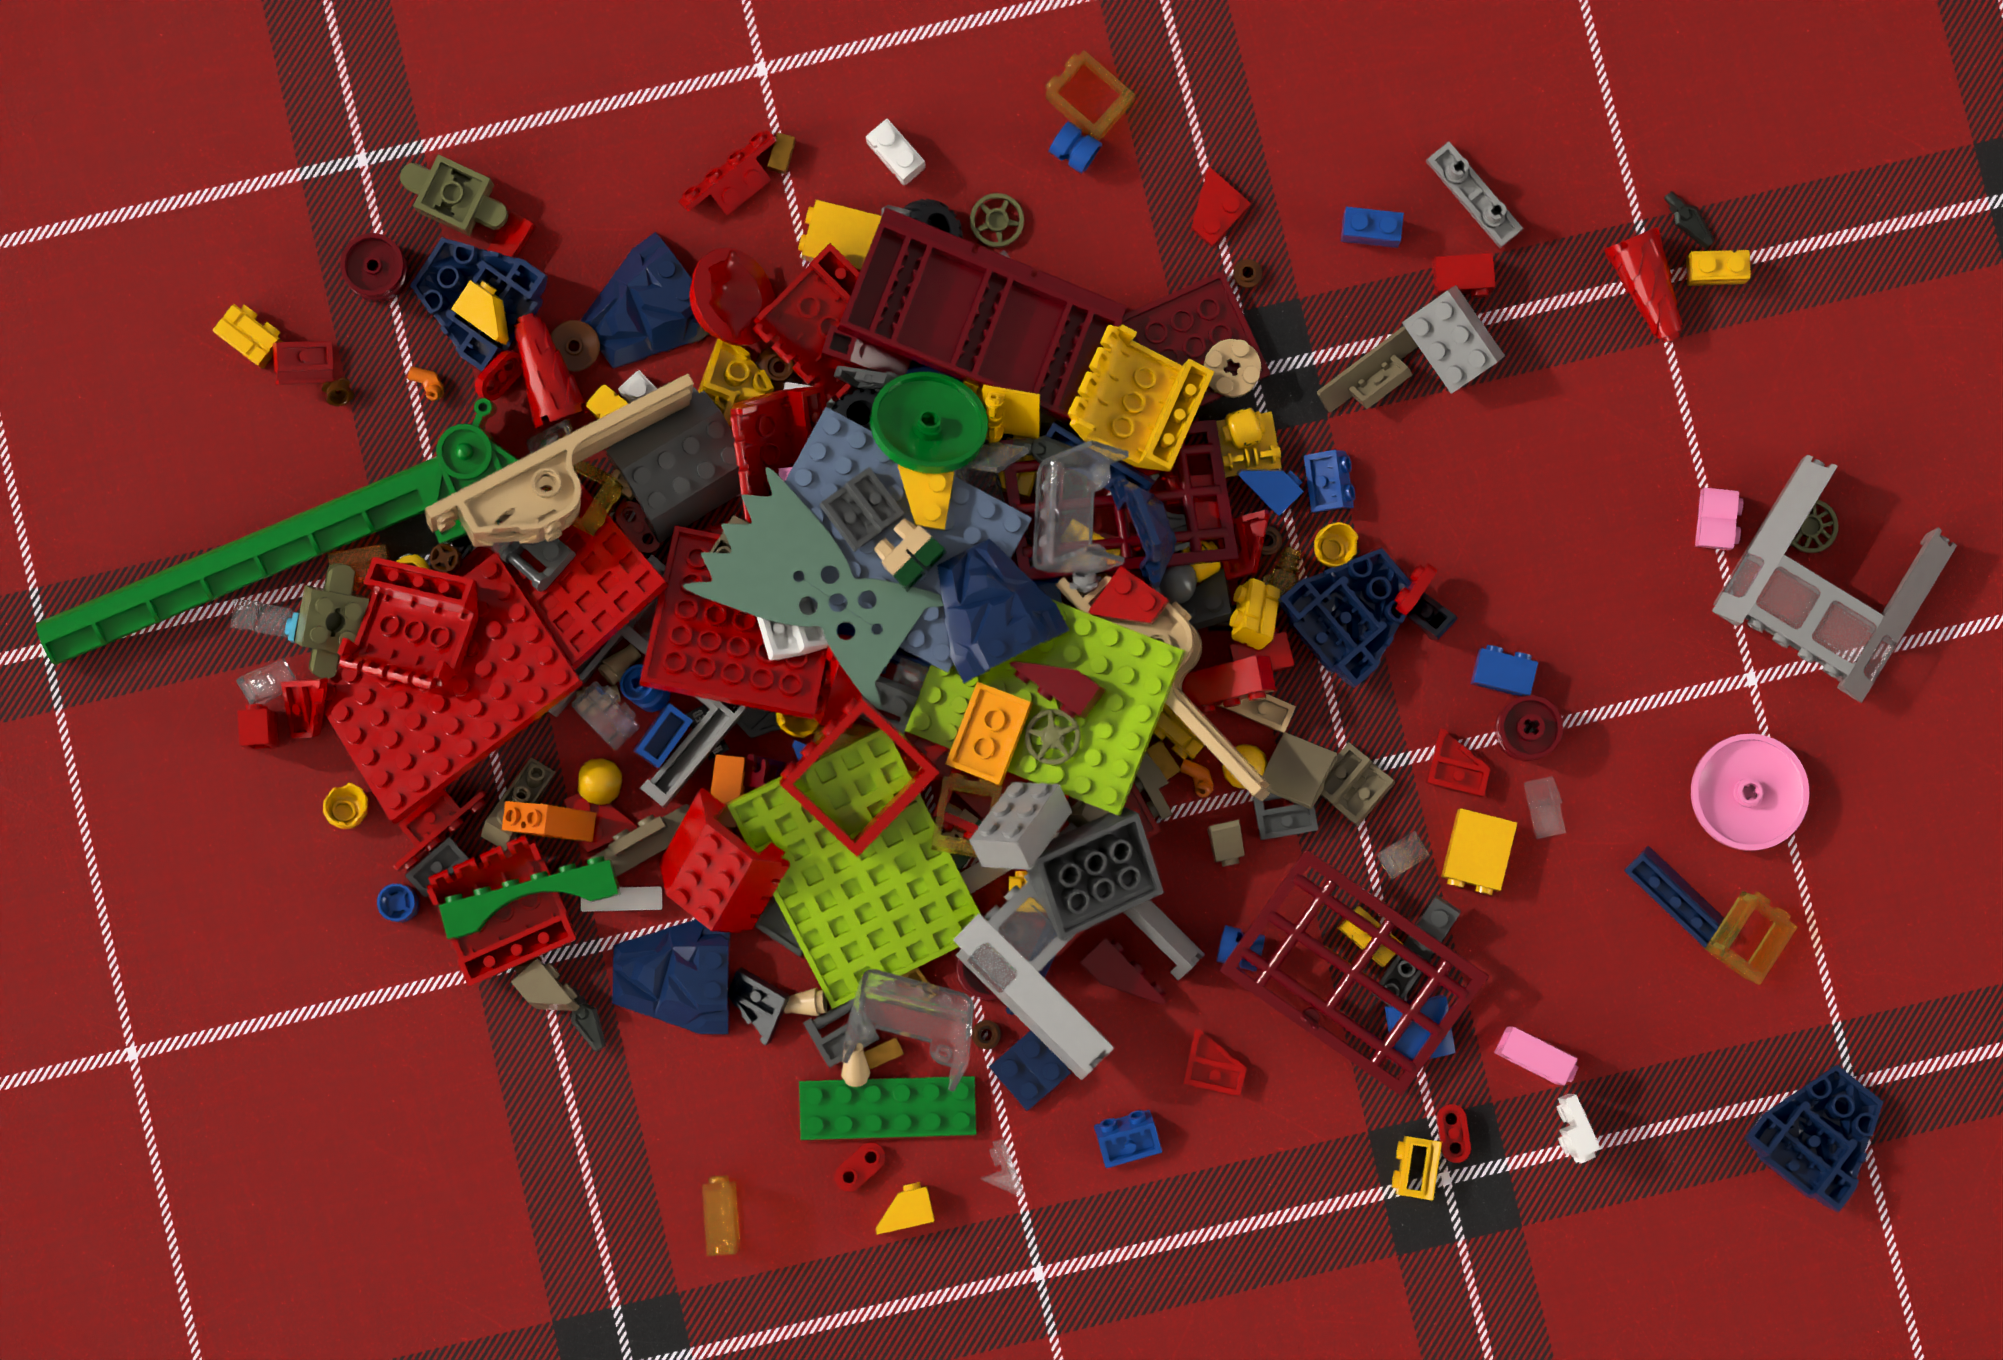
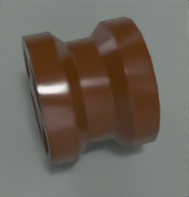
M445 543L435 546L430 552L429 557L430 564L434 569L448 574L456 573L461 568L463 561L459 550Z

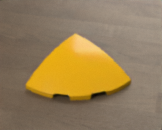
M718 338L698 392L705 391L720 409L732 430L730 417L733 404L771 393L774 387L765 370H760L750 359V353L741 346L728 344Z

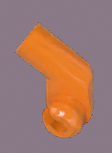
M414 366L410 367L408 380L422 383L426 391V397L429 400L436 401L443 397L444 386L436 372Z
M1185 759L1180 767V772L1193 778L1195 793L1199 797L1209 796L1214 786L1210 771L1204 766Z

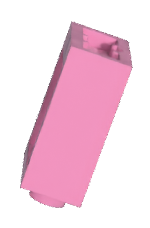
M1506 1027L1494 1051L1495 1054L1557 1085H1565L1567 1081L1572 1082L1578 1070V1066L1575 1065L1577 1058L1515 1027Z

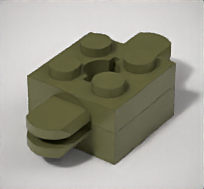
M439 154L431 170L417 163H409L401 170L400 181L405 189L418 195L413 207L419 214L469 237L476 223L498 230L504 227L508 221V211L504 204L489 197L494 187L493 182L490 178Z
M334 563L329 566L324 588L307 585L304 587L294 642L302 647L312 648L309 670L319 678L327 677L329 679L335 676L340 655L337 652L342 639L345 637L355 642L368 607V598L352 593L356 574L350 566L343 563Z

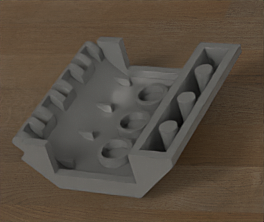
M693 387L689 406L609 446V449L606 450V455L614 469H618L647 516L644 519L658 543L673 536L675 526L686 528L741 494L738 474L739 466H737L734 447L735 437H733L732 430L722 412L705 391L699 393L695 387Z

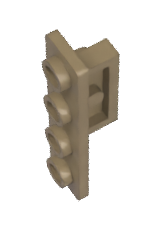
M1404 326L1317 391L1321 402L1328 412L1334 411L1352 396L1363 407L1368 409L1412 376L1409 367L1401 359L1415 350L1418 345Z
M685 804L664 817L659 816L655 818L652 814L638 822L639 828L632 832L625 829L612 837L614 842L609 844V848L589 859L604 856L605 861L612 860L616 877L667 849L690 806Z

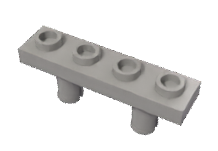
M1449 141L1426 160L1427 164L1499 248L1503 247L1523 230L1521 225L1506 209L1504 203L1499 201L1471 168L1468 161L1459 154Z

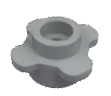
M1091 568L1076 570L1073 572V583L1069 584L1070 589H1077L1083 593L1091 592L1098 587L1101 576L1096 575V570Z

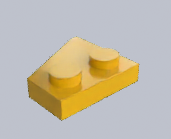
M898 464L915 525L945 531L955 472L951 471L940 474L921 473Z

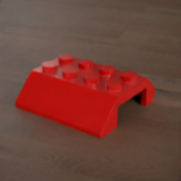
M831 243L810 262L809 266L770 305L768 304L753 321L757 325L752 329L764 342L768 343L772 339L775 344L771 348L787 364L793 360L796 364L792 369L807 384L814 381L816 383L815 386H824L826 403L830 399L836 403L852 387L848 383L834 377L837 366L863 369L821 355L830 325L839 326L859 275V271Z
M824 386L778 390L733 404L730 419L733 437H735L734 447L737 466H739L738 474L741 495L772 496L766 475V467L772 469L779 476L778 468L794 466L825 407H827ZM743 501L745 520H747L748 523H752L751 517Z
M373 557L364 580V584L373 593L355 642L345 637L342 639L337 652L341 657L340 667L354 671L362 669L363 673L379 677L387 675L388 679L408 684L412 681L413 685L432 689L436 685L443 686L459 673L478 621L476 581L470 578Z
M702 787L659 862L665 893L711 931L741 933L742 930H752L768 904L770 897H772L781 879H783L790 867V862L782 858L785 852L772 842L759 854L719 823L717 820L725 805Z
M523 835L506 843L508 851L504 852L500 845L480 854L479 856L482 861L480 863H477L473 857L452 866L455 873L453 875H450L448 869L429 876L430 885L427 886V892L433 906L437 907L440 916L439 905L446 903V897L462 894L463 898L474 896L473 890L488 886L491 887V891L503 888V882L519 879L520 883L531 881L530 875L547 871L548 876H550L551 872L535 840L528 841L526 835ZM543 892L531 894L511 902L489 919L479 933L452 939L451 941L459 958L457 959L459 967L468 987L577 939L560 893Z

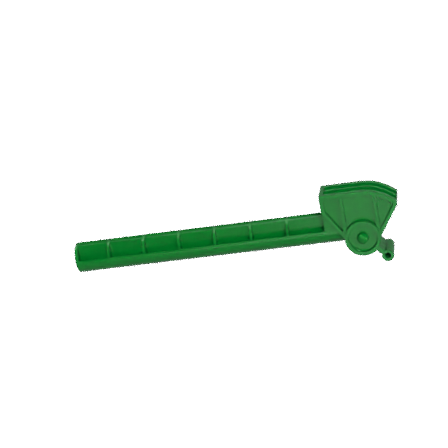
M485 398L478 399L474 404V410L477 414L472 425L458 424L447 429L439 438L436 448L437 456L37 622V633L46 655L53 665H59L62 662L426 512L425 508L520 460V458L497 444L493 436L484 429L488 418L493 417L497 412L496 404ZM459 519L455 521L456 524L452 528L444 532L435 531L440 544H447L467 535Z

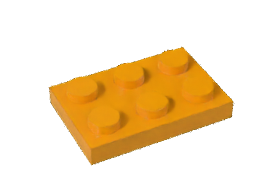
M977 682L945 764L1001 786L1033 703Z

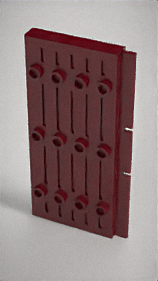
M885 207L837 330L982 389L983 385L1040 394V412L1070 424L1072 419L1069 417L1068 411L1076 396L1081 397L1078 389L1086 372H1092L1089 365L1097 348H1104L1100 344L1108 325L1117 327L1121 325L1127 306L1038 270L1035 278L1031 277L1030 275L1033 272V267L982 246L977 248L978 251L975 254L971 252L974 243Z

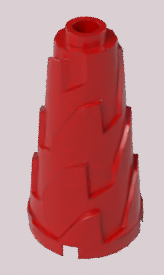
M1658 227L1604 249L1607 259L1613 265L1626 292L1631 295L1642 317L1645 318L1653 336H1656L1658 339L1662 338L1664 343L1680 337L1678 331L1682 330L1681 325L1683 323L1677 308L1676 295L1670 279L1671 272Z
M534 313L517 318L518 324L514 325V335L522 360L521 367L527 387L526 393L534 428L537 430L540 427H549L575 418V413L580 412V415L588 412L589 409L586 407L587 401L583 398L573 375L569 373L559 349H556L545 322L541 321L540 317H535Z

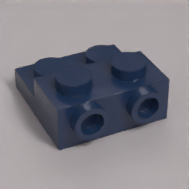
M1031 1030L989 1066L1026 1111L1071 1074L1068 1067Z

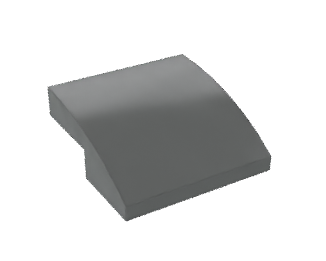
M870 467L852 478L841 489L819 504L854 552L905 514Z

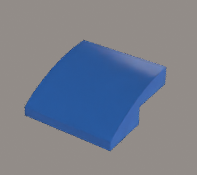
M1439 995L1429 998L1420 1012L1439 1024L1449 1010L1447 996ZM1391 1005L1385 1007L1389 1033L1403 1015ZM1412 1021L1393 1048L1410 1060H1413L1431 1033ZM1452 1028L1429 1059L1455 1053Z

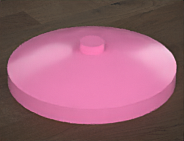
M1760 734L1736 735L1714 745L1699 761L1691 783L1692 806L1701 826L1718 842L1738 850H1762L1786 840L1801 824L1809 803L1808 778L1798 757L1778 740Z

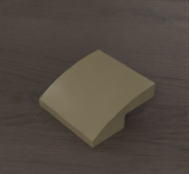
M1285 732L1262 776L1270 784L1266 789L1274 795L1312 809L1324 789L1325 779L1337 761V753Z
M1348 742L1337 755V761L1325 779L1324 789L1320 795L1358 827L1393 787L1395 781Z

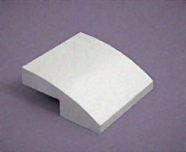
M804 597L799 603V608L804 614L811 615L816 612L818 603L808 597ZM757 617L769 660L796 657L825 649L828 646L823 629L819 626L788 625Z

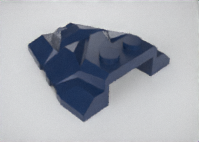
M656 232L629 252L618 270L580 320L595 330L600 342V351L613 369L647 359L648 356L663 351L665 353L672 351L674 348L688 343L700 342L710 335L697 322L691 309L689 298L692 283L691 277Z
M441 237L410 286L429 313L434 315L440 323L443 333L449 336L457 347L455 350L458 354L477 369L483 371L500 352L504 350L512 351L517 344L514 335V325L518 324L517 318L530 313H534V316L537 314L543 304V299L540 296L546 289L548 276L526 260L505 256L498 252L483 250L472 245ZM470 280L478 284L482 281L488 283L497 290L495 295L503 300L509 341L506 345L495 341L451 310Z
M1118 476L1111 478L1108 482V487L1118 511L1128 508L1146 557L1139 564L1145 583L1156 590L1160 586L1166 566L1174 553V544H1177L1164 504L1151 492Z
M991 539L937 565L950 657L964 684L989 672L991 668L1069 631L1056 603Z
M1381 548L1350 560L1348 563L1338 567H1332L1320 574L1300 580L1278 600L1283 612L1289 617L1288 624L1326 670L1330 673L1336 672L1342 681L1355 688L1377 669L1383 653L1394 639L1393 636L1396 630L1406 618L1405 615L1395 609L1398 603L1394 600L1402 588L1406 587L1408 589L1412 582L1384 549Z
M697 919L615 944L613 946L612 1004L698 1034H729L728 972L731 932L711 931Z
M1835 1065L1763 1113L1744 1138L1758 1152L1757 1156L1762 1162L1803 1195L1810 1199L1815 1198L1822 1205L1840 1212L1857 1188L1861 1164L1865 1162L1867 1156L1865 1151L1869 1138L1873 1136L1883 1101L1840 1066Z

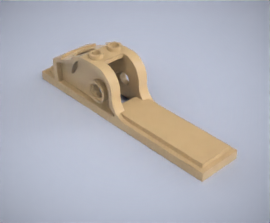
M686 374L425 508L428 526L432 533L437 530L444 532L452 528L456 524L455 521L459 519L474 547L493 546V543L520 541V544L539 543L545 539L547 542L557 539L563 534L562 530L568 528L576 520L580 511L581 485L573 465L689 406L694 383L690 376ZM545 487H549V488H551L552 490H550V491H543V490H541V489H542V488H545ZM497 520L503 521V523H501V524H499V525L496 524L495 522H496Z
M1106 575L1098 583L1097 588L1085 593L1079 592L1077 589H1070L1069 584L1073 583V581L1070 582L1064 577L1055 586L1078 610L1089 613V609L1112 577ZM1176 601L1173 604L1168 602L1153 624L1099 616V618L1186 651L1165 703L1254 797L1263 801L1271 793L1266 789L1270 784L1181 691L1185 676L1196 666L1202 653L1201 637L1189 622L1192 616Z

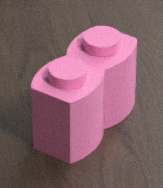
M1705 487L1701 489L1696 547L1732 550L1734 549V544H1739L1741 528L1736 527L1737 515L1741 516L1743 511V498H1739V491Z

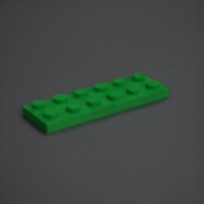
M975 1076L868 1079L864 1085L858 1087L847 1085L845 1080L799 1081L801 1140L976 1135Z

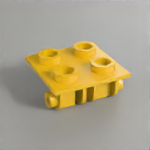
M983 385V406L988 418L986 439L990 443H998L1004 433L1033 439L1040 437V394Z
M1272 412L1260 413L1266 428V433L1262 434L1261 442L1242 449L1234 447L1232 442L1226 443L1221 427L1226 425L1225 419L1216 421L1226 478L1238 476L1236 473L1240 469L1282 468L1280 461L1281 452L1277 444Z

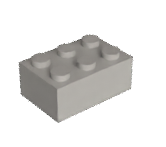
M1456 285L1402 322L1451 394L1505 356Z
M1012 782L984 821L978 826V829L969 841L982 867L1030 870L1072 810L1060 784Z

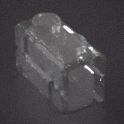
M593 682L585 690L584 694H581L572 702L571 706L614 750H617L626 742L627 737L630 738L639 729V725L633 719L637 714L626 703L620 706L616 702L620 697L609 685L603 688L598 682Z

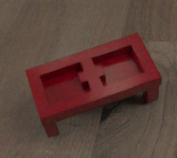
M748 754L743 786L756 789L781 777L780 773L789 763Z

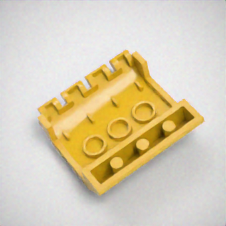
M1122 324L1119 327L1108 325L1100 341L1104 348H1097L1089 365L1092 372H1086L1078 389L1081 397L1076 396L1068 411V415L1072 419L1070 425L1083 441L1134 467L1169 472L1215 371L1191 359L1180 365L1133 341L1137 334L1136 331Z

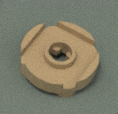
M1226 339L1216 343L1206 354L1204 361L1205 367L1215 371L1208 386L1214 392L1225 397L1236 398L1249 393L1260 377V358L1255 349L1241 339ZM1228 361L1239 364L1240 368L1237 369V375L1232 376L1231 372L1225 373L1224 368L1228 366Z

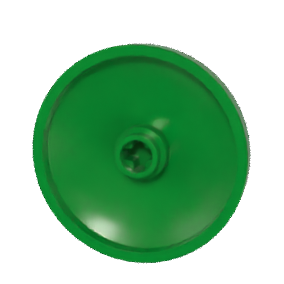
M913 372L891 380L879 391L872 406L870 426L872 435L879 448L895 463L916 472L940 474L960 469L977 457L986 439L988 418L979 397L964 383L940 373Z

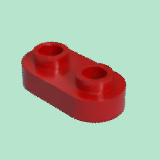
M510 350L500 352L476 378L475 391L477 395L490 401L500 398L522 373L520 354Z
M633 501L622 503L617 508L615 514L618 525L640 552L652 554L658 551L663 542L658 543L644 519L647 516L641 506ZM629 512L636 514V519L633 522L626 521V515ZM646 535L654 537V541L649 545L643 542Z
M1427 563L1425 566L1419 564L1410 576L1413 580L1408 589L1403 587L1394 601L1398 604L1395 609L1406 616L1433 580L1438 569L1430 563Z
M1444 1105L1436 1115L1439 1141L1442 1142L1441 1153L1446 1160L1460 1163L1466 1160L1471 1152L1466 1113L1458 1105ZM1449 1113H1453L1456 1116V1121L1453 1124L1446 1122V1116ZM1457 1142L1460 1145V1151L1453 1154L1450 1151V1145Z
M874 1142L863 1144L836 1169L834 1175L836 1185L846 1192L857 1190L884 1165L886 1160L884 1149ZM867 1152H874L876 1154L875 1162L869 1163L866 1161L865 1155ZM850 1171L854 1174L853 1182L848 1183L844 1180L843 1175L845 1172Z

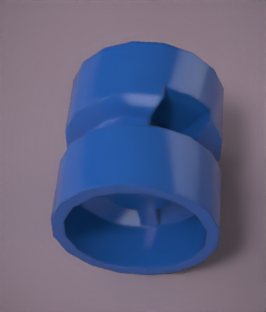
M1067 121L1055 137L1048 152L1061 161L1068 159V166L1083 174L1099 152L1102 142L1090 134L1083 136L1081 128Z
M637 664L628 668L620 681V689L623 695L646 712H656L665 707L670 699L671 692L640 686L643 665Z
M390 884L380 891L377 897V908L379 913L390 921L407 922L417 915L420 909V898L418 893L407 885Z
M1225 925L1217 953V962L1224 963L1244 936L1241 929ZM1260 934L1250 947L1251 950L1260 956L1263 950L1265 935ZM1242 958L1239 963L1240 968L1257 971V967Z

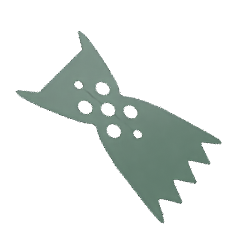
M766 467V475L772 496L742 495L752 523H723L721 526L732 552H702L701 556L712 576V581L684 584L683 587L701 597L762 619L795 626L821 627L830 649L852 682L874 707L881 709L875 681L924 610L930 607L943 606L942 595L912 587L907 592L899 583L854 578L845 556L828 530L790 487L772 469ZM826 566H834L839 571V578L833 584H827L821 578V571ZM796 571H802L805 575L804 580L801 582L795 581L793 574ZM871 591L876 595L877 602L873 608L865 609L859 605L858 597L862 592ZM834 594H842L847 599V606L841 612H835L829 606V599ZM807 596L813 597L818 603L816 612L811 615L804 614L799 608L801 599ZM842 622H849L855 628V634L849 640L840 639L837 635V627ZM874 624L882 626L883 631L881 634L875 635L872 632L871 628Z

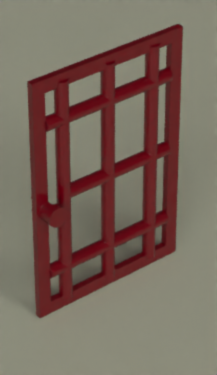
M1216 420L1191 423L1187 435L1206 434L1207 443L1185 445V441H1183L1176 457L1180 488L1149 491L1155 494V497L1162 502L1182 500L1187 531L1174 532L1177 543L1189 542L1190 552L1174 553L1166 567L1239 559ZM1014 439L999 441L1008 505L1026 515L1045 513L1049 544L1027 547L1024 533L1015 550L1017 566L1032 581L1073 577L1074 571L1083 568L1094 569L1096 574L1114 573L1120 566L1128 571L1140 570L1139 564L1146 556L1133 558L1132 548L1143 547L1139 535L1130 536L1126 508L1118 511L1112 495L1055 501L1050 470L1072 467L1065 463H1038L1037 460L1014 462L1013 452H1021L1012 449ZM1209 455L1214 485L1192 487L1187 457ZM1039 471L1043 502L1021 504L1016 473ZM1216 496L1221 527L1199 529L1194 499ZM1114 507L1118 538L1061 543L1057 512ZM1223 539L1224 549L1202 551L1201 541ZM1115 549H1120L1122 559L1064 565L1063 555ZM1051 556L1053 566L1030 568L1029 558Z
M1307 849L1303 850L1300 858L1219 969V971L1400 1096L1404 1094L1484 982L1489 979L1488 974ZM1309 866L1327 878L1322 888L1303 876ZM1297 885L1313 896L1314 899L1294 925L1276 911L1293 887ZM1339 886L1384 917V922L1378 928L1331 894ZM1323 905H1326L1372 937L1353 965L1305 932ZM1268 922H1271L1288 935L1271 959L1267 961L1251 950L1250 947ZM1397 926L1443 958L1438 967L1436 968L1391 937L1389 934L1393 928ZM1297 941L1345 973V976L1327 1001L1279 969V966ZM1381 945H1384L1430 977L1411 1004L1362 972ZM1242 958L1261 970L1255 980L1237 968ZM1452 966L1472 978L1466 987H1463L1446 975ZM1272 978L1314 1008L1309 1007L1301 1012L1265 986ZM1355 981L1403 1014L1384 1041L1336 1009ZM1440 984L1458 998L1440 1023L1437 1024L1420 1012V1010ZM1317 1010L1377 1050L1371 1059L1319 1025L1320 1017ZM1412 1021L1430 1032L1431 1035L1413 1060H1410L1393 1047ZM1386 1057L1405 1070L1399 1079L1380 1067Z

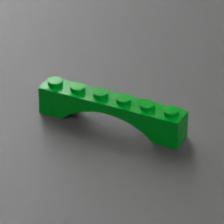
M604 856L587 860L588 865L576 868V864L559 867V873L548 876L547 871L530 875L531 881L520 883L519 879L503 882V888L491 891V887L488 886L473 890L474 896L463 898L462 894L446 897V903L439 905L447 939L452 940L479 933L488 920L500 909L517 899L531 894L564 892L591 902L621 895L612 860L605 861Z

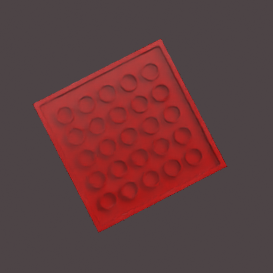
M675 526L663 576L669 586L659 594L641 673L640 686L814 720L826 663L827 648L796 657L769 660L756 616L701 597L683 587L684 584L712 581V576L704 564L701 553L710 552L721 534Z

